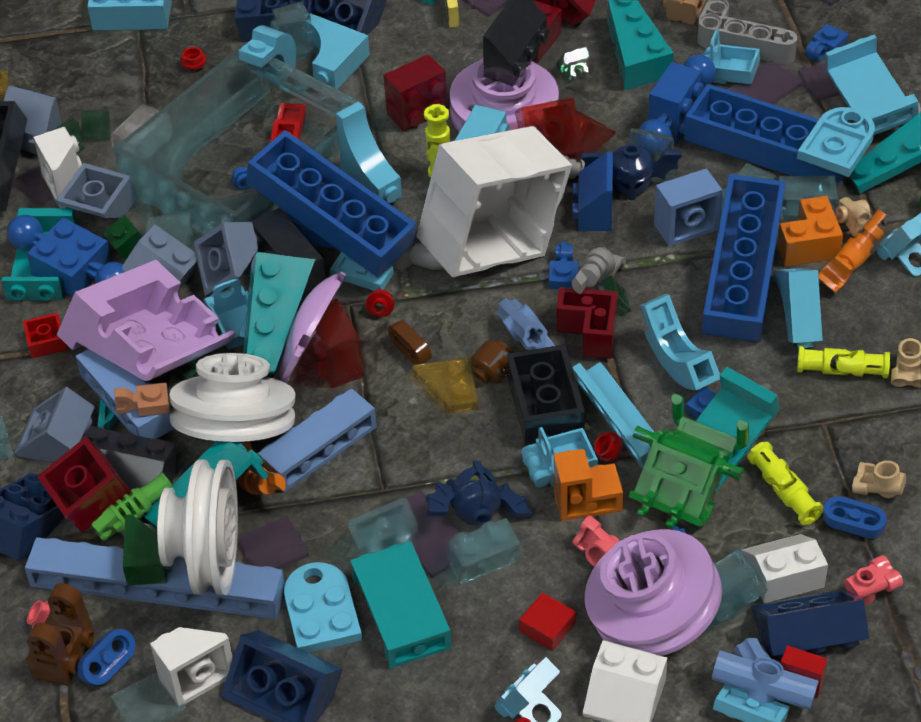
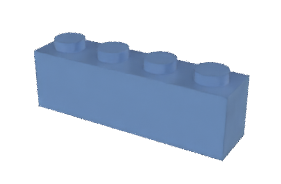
M90 349L75 356L81 377L131 434L157 439L173 430V426L170 423V413L139 416L138 410H131L127 413L117 414L114 388H127L132 393H136V386L150 385V382L145 383L142 379Z
M352 388L344 394L335 397L331 403L321 410L312 413L308 419L289 429L282 437L273 443L267 444L258 452V455L264 461L261 466L267 471L280 474L285 478L286 488L282 491L285 493L377 428L375 408Z

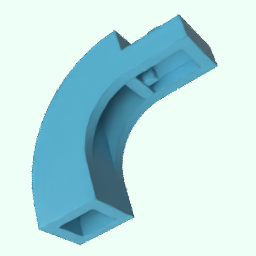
M261 25L253 29L252 39L239 50L238 59L260 67V74L283 82L295 72V42L291 35Z
M663 294L640 305L648 331L644 333L649 345L662 367L678 384L690 390H698L720 379V373L712 351L701 350L688 339L681 327L669 294Z

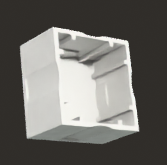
M534 126L439 144L416 237L451 277L486 270L499 264L517 263L545 256L554 227L555 213L563 197L572 164Z

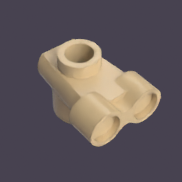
M848 197L840 199L839 205L836 208L837 221L845 223L853 237L858 232L862 234L864 232L863 226L872 217L867 201H852Z
M908 338L899 342L896 368L891 370V384L893 386L903 387L912 385L921 388V343L918 340Z
M882 461L876 464V466L872 463L860 462L857 475L853 480L852 492L862 495L878 493L884 498L902 495L906 484V474L901 473L898 464L893 461Z

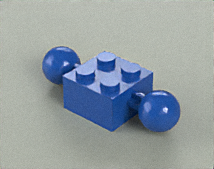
M697 54L689 57L683 65L671 62L650 92L648 121L644 122L637 132L639 146L647 150L649 154H659L665 151L671 142L677 144L683 136L686 114L703 91V88L707 84H711L715 78L716 68L709 57Z
M30 215L15 217L7 227V238L11 245L19 250H30L27 256L31 274L35 277H59L62 290L72 297L76 291L88 287L94 280L96 283H99L125 272L121 268L123 264L111 262L107 240L65 218H62L47 234L43 233L40 222Z

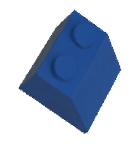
M606 152L579 172V183H573V200H578V203H573V219H578V231H611L613 152Z

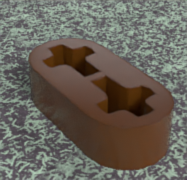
M400 320L388 327V334L393 344L415 366L419 367L432 359L427 343L404 320Z

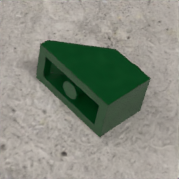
M125 213L103 231L107 239L126 260L138 241L143 237L142 233Z
M132 514L125 515L123 571L127 586L166 583L167 570H172V565L163 566L160 562L157 533Z

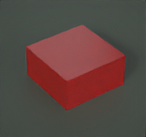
M58 313L23 321L31 358L67 350L66 343L57 336L61 326Z
M542 592L519 619V632L553 651L576 624V611Z
M787 645L780 662L783 670L818 680L814 695L815 698H818L824 683L828 659Z

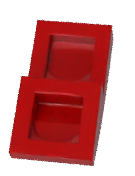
M280 103L277 119H274L270 143L284 130L300 140L307 114L306 104Z

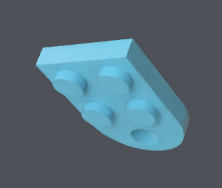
M839 107L831 109L821 116L798 150L797 159L849 177L873 141L874 122L869 115L855 108ZM848 120H853V121H856L857 123H849V122H847V121H848Z
M315 562L303 565L291 573L285 583L284 595L297 648L310 653L362 641V634L348 581L340 569L328 563ZM314 575L322 578L315 584L305 581L308 577Z

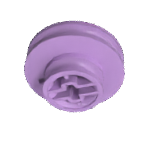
M482 58L463 69L452 82L450 88L451 120L454 127L460 132L471 113L470 109H473L475 105L505 111L510 130L534 126L543 136H546L554 127L558 118V86L546 69L532 61L528 63L524 76L519 77L514 86L485 78Z
M659 529L645 531L617 542L598 561L586 584L585 607L590 620L604 641L663 656L687 646L707 629L720 606L722 583L719 572L712 562L710 555L697 539L676 530Z

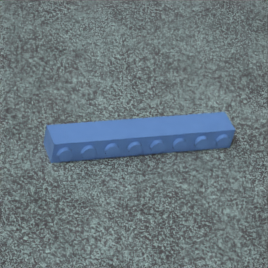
M36 537L25 565L30 587L53 590L56 584L65 583L75 587L82 594L276 620L285 587L282 569L235 562L233 581L227 595H217L212 586H208L204 595H195L189 584L187 565L183 557H176L172 570H167L166 583L127 586L123 571L122 548L118 546L92 545L87 542L61 541L57 538L45 539Z

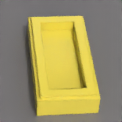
M445 0L449 28L458 27L457 0Z

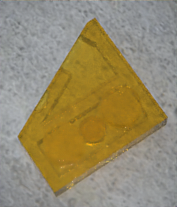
M469 357L413 365L414 377L416 379L420 378L427 385V391L434 398L440 400L441 406L448 413L479 409Z

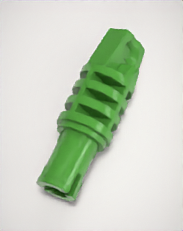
M161 472L147 485L140 489L138 487L136 489L133 488L130 491V495L125 494L123 496L124 499H118L114 506L110 505L92 523L93 529L103 541L117 532L125 530V515L132 514L140 519L145 512L151 511L152 504L161 497L164 488H173L172 484Z

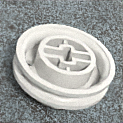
M241 353L206 356L198 360L196 364V372L199 376L184 380L171 389L170 403L173 408L170 411V423L181 433L212 441L243 442L274 437L286 432L295 423V412L292 408L295 403V391L290 385L280 380L266 377L270 371V364L261 357Z
M197 460L192 468L188 491L185 497H178L174 488H164L162 491L157 521L160 562L163 566H171L176 557H183L187 565L189 584L193 594L204 595L208 586H212L217 595H227L233 581L237 552L238 505L235 474L229 460H220L216 469L210 468L207 460Z

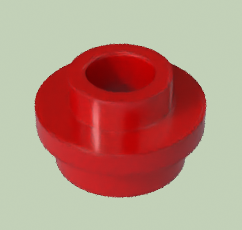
M189 47L182 52L180 58L181 65L188 70H198L206 64V55L198 47Z
M378 289L368 295L365 305L367 311L373 316L386 317L393 312L395 303L388 291Z
M614 432L600 434L594 443L595 454L604 462H613L622 451V438Z

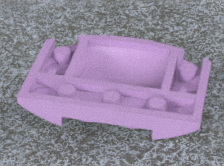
M342 271L320 282L302 303L289 331L276 371L274 372V379L287 383L346 276Z

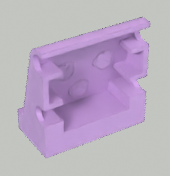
M154 260L76 291L57 336L72 350L85 346L138 378L149 381L229 344L236 333L231 330L218 336L216 324L219 318L195 295L180 300L178 289L181 282L157 260Z

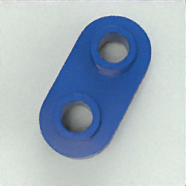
M836 496L828 499L823 509V520L832 528L866 538L879 537L885 531L887 517L885 512L877 506Z
M124 629L110 630L105 633L79 660L77 671L80 679L88 685L106 683L134 654L136 645L132 634ZM114 640L118 643V650L116 652L112 649V642ZM91 663L95 664L96 666V672L94 675L91 674L89 671V666Z

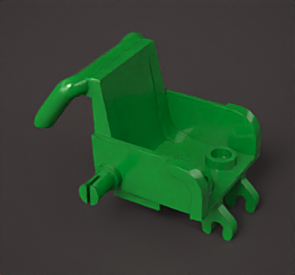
M673 393L671 396L672 418L678 426L677 429H663L659 432H651L637 426L634 430L638 433H633V438L648 443L651 448L635 490L630 491L629 497L643 503L642 508L637 511V514L645 517L651 507L671 514L672 517L667 521L666 527L673 529L679 519L700 527L706 525L715 507V503L712 502L722 475L724 474L737 481H740L742 477L739 474H743L744 468L730 464L728 460L733 457L735 450H740L747 446L749 441V423L739 419L737 422V437H734L685 417L684 398Z

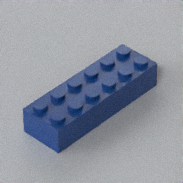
M711 84L705 86L685 116V141L836 190L844 176L797 159L799 148L819 121L817 118Z
M286 130L248 162L246 183L377 278L413 244L417 223Z
M729 174L704 307L702 334L760 342L786 182Z

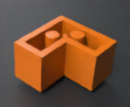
M828 196L800 199L798 220L780 223L777 248L784 267L829 261L840 251L843 234Z
M585 449L567 450L553 454L554 496L561 521L586 518L589 515L598 516L622 512L623 491L615 463L589 467Z

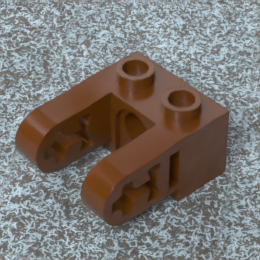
M58 583L54 586L48 598L51 611L45 623L35 624L27 639L30 652L26 661L32 677L68 686L73 675L78 674L77 666L79 660L84 655L86 649L90 648L94 642L95 629L92 627L81 593L71 585Z

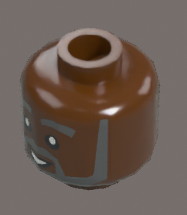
M499 339L496 341L487 340L471 357V364L474 367L473 375L483 383H487V381L492 383L501 382L507 375V354L514 353L513 350Z

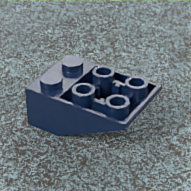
M237 0L235 22L241 42L250 41L253 29L258 26L264 25L282 31L310 15L312 0Z
M29 473L0 489V552L16 560H20L30 554L36 537L46 539L64 518V515L37 477L38 474Z

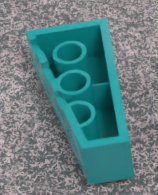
M608 0L607 23L612 43H614L615 55L618 58L624 90L659 81L668 66L673 62V51L638 0Z
M256 252L252 260L243 354L254 355L267 360L270 364V371L266 377H272L276 371L315 259Z

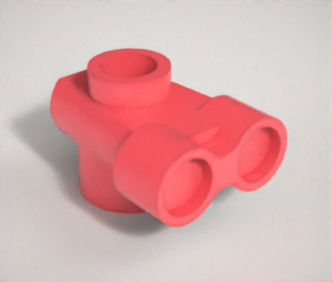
M589 515L580 525V530L572 540V544L582 552H585L588 562L595 567L598 561L619 542V539L614 535L606 533L601 528L602 524Z
M884 555L868 562L869 566L860 568L857 573L844 580L845 588L864 599L865 605L875 600L876 593L884 590L891 592L903 586V579L900 573L891 567L889 560Z

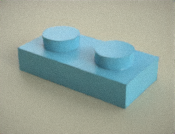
M342 252L330 268V276L342 271L346 274L344 282L373 291L378 289L384 290L394 275L393 266L390 265L377 278Z
M728 684L723 686L715 698L713 706L714 710L743 722H785L790 708L775 700L770 703L755 701L748 696L746 690Z

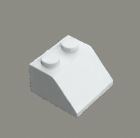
M65 127L34 137L41 174L55 201L82 165L79 156L76 155V152L79 151L77 140L74 135L70 136ZM58 205L59 208H66L65 206Z
M799 534L741 549V555L764 603L825 587L828 563L817 541L813 538Z
M179 627L170 633L162 634L157 640L150 643L159 680L179 708L226 681L233 657L229 638L225 633Z
M603 640L593 665L583 709V717L601 722H652L666 681L667 657Z

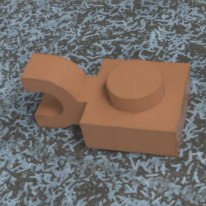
M166 383L136 386V393H132L127 388H114L117 414L127 413L131 410H138L139 416L170 413Z

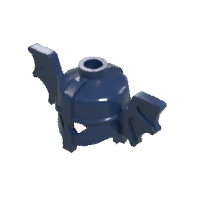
M627 143L626 146H622L613 152L612 184L620 193L627 195L628 200H635V196L646 190L649 184L652 183V177L665 180L666 174L670 170L679 168L678 160L682 157V151H663L658 161L652 164V158L647 150L634 143ZM582 153L581 159L585 162L584 168L601 157L600 153ZM622 183L629 184L630 187L626 188ZM641 183L637 188L634 187L636 184Z
M473 461L472 467L460 473L455 480L451 478L447 480V485L437 482L435 486L436 491L432 494H427L425 501L428 503L427 516H446L449 510V503H451L455 514L463 522H467L468 525L481 526L489 523L492 517L500 510L501 504L507 508L513 517L531 518L534 513L526 504V496L515 494L509 488L508 483L497 486L493 474L483 467L481 461ZM473 475L479 478L477 481H470Z

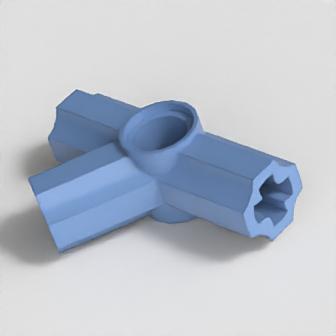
M507 298L498 303L497 316L517 342L520 341L526 350L555 346L547 336L548 332L526 303L522 305L516 299L509 300Z
M746 638L744 642L736 645L734 654L720 650L712 674V680L744 689L748 696L755 701L770 703L776 699L808 710L811 709L818 685V680L783 670V666L778 661L769 657L764 646L759 643L757 638Z

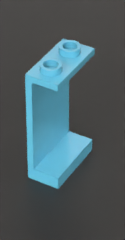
M875 34L858 39L845 46L834 48L825 54V70L849 108L861 110L871 117L875 125L874 135L905 124L918 114V100L915 95L911 94L905 97L877 54V37Z

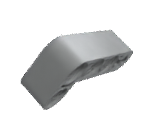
M708 0L698 23L697 42L700 46L704 48L710 47L713 34L716 29H719L720 44L760 49V60L782 65L794 62L797 46V35L795 32L728 17L729 3L726 0Z

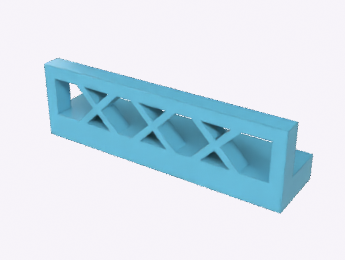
M601 362L587 371L578 363L572 367L577 384L614 433L620 435L623 445L643 470L651 447L648 443L634 439L633 433H638L634 431L637 426L654 432Z

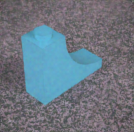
M313 14L299 20L301 37L309 40L319 49V54L312 62L314 83L336 91L369 57L368 35Z
M356 102L337 112L336 121L342 171L389 204L401 198V177L393 170L379 150L368 125L365 107L361 103Z
M807 268L773 270L774 282H776L783 301L788 342L796 343L797 348L799 346H804V348L814 347L815 341H823L818 270Z

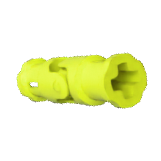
M433 104L424 111V118L427 120L425 136L427 159L430 162L428 168L429 177L432 176L439 144L450 142V128L446 122L449 117V110L440 104Z
M799 346L797 359L798 373H802L803 370L822 371V374L847 375L850 373L857 377H862L863 374L882 375L883 378L888 379L890 352L868 354L864 350L852 352L846 349L835 348L808 350L804 349V346ZM835 355H837L835 358L836 369L830 366L831 360Z
M760 442L755 445L747 456L748 461L753 465H757L762 471L763 479L772 485L774 492L787 507L793 508L798 514V521L802 525H809L815 522L823 513L824 506L820 502L813 500L808 494L807 486L794 472L789 470V465L783 459H779L772 451L773 446L769 442Z

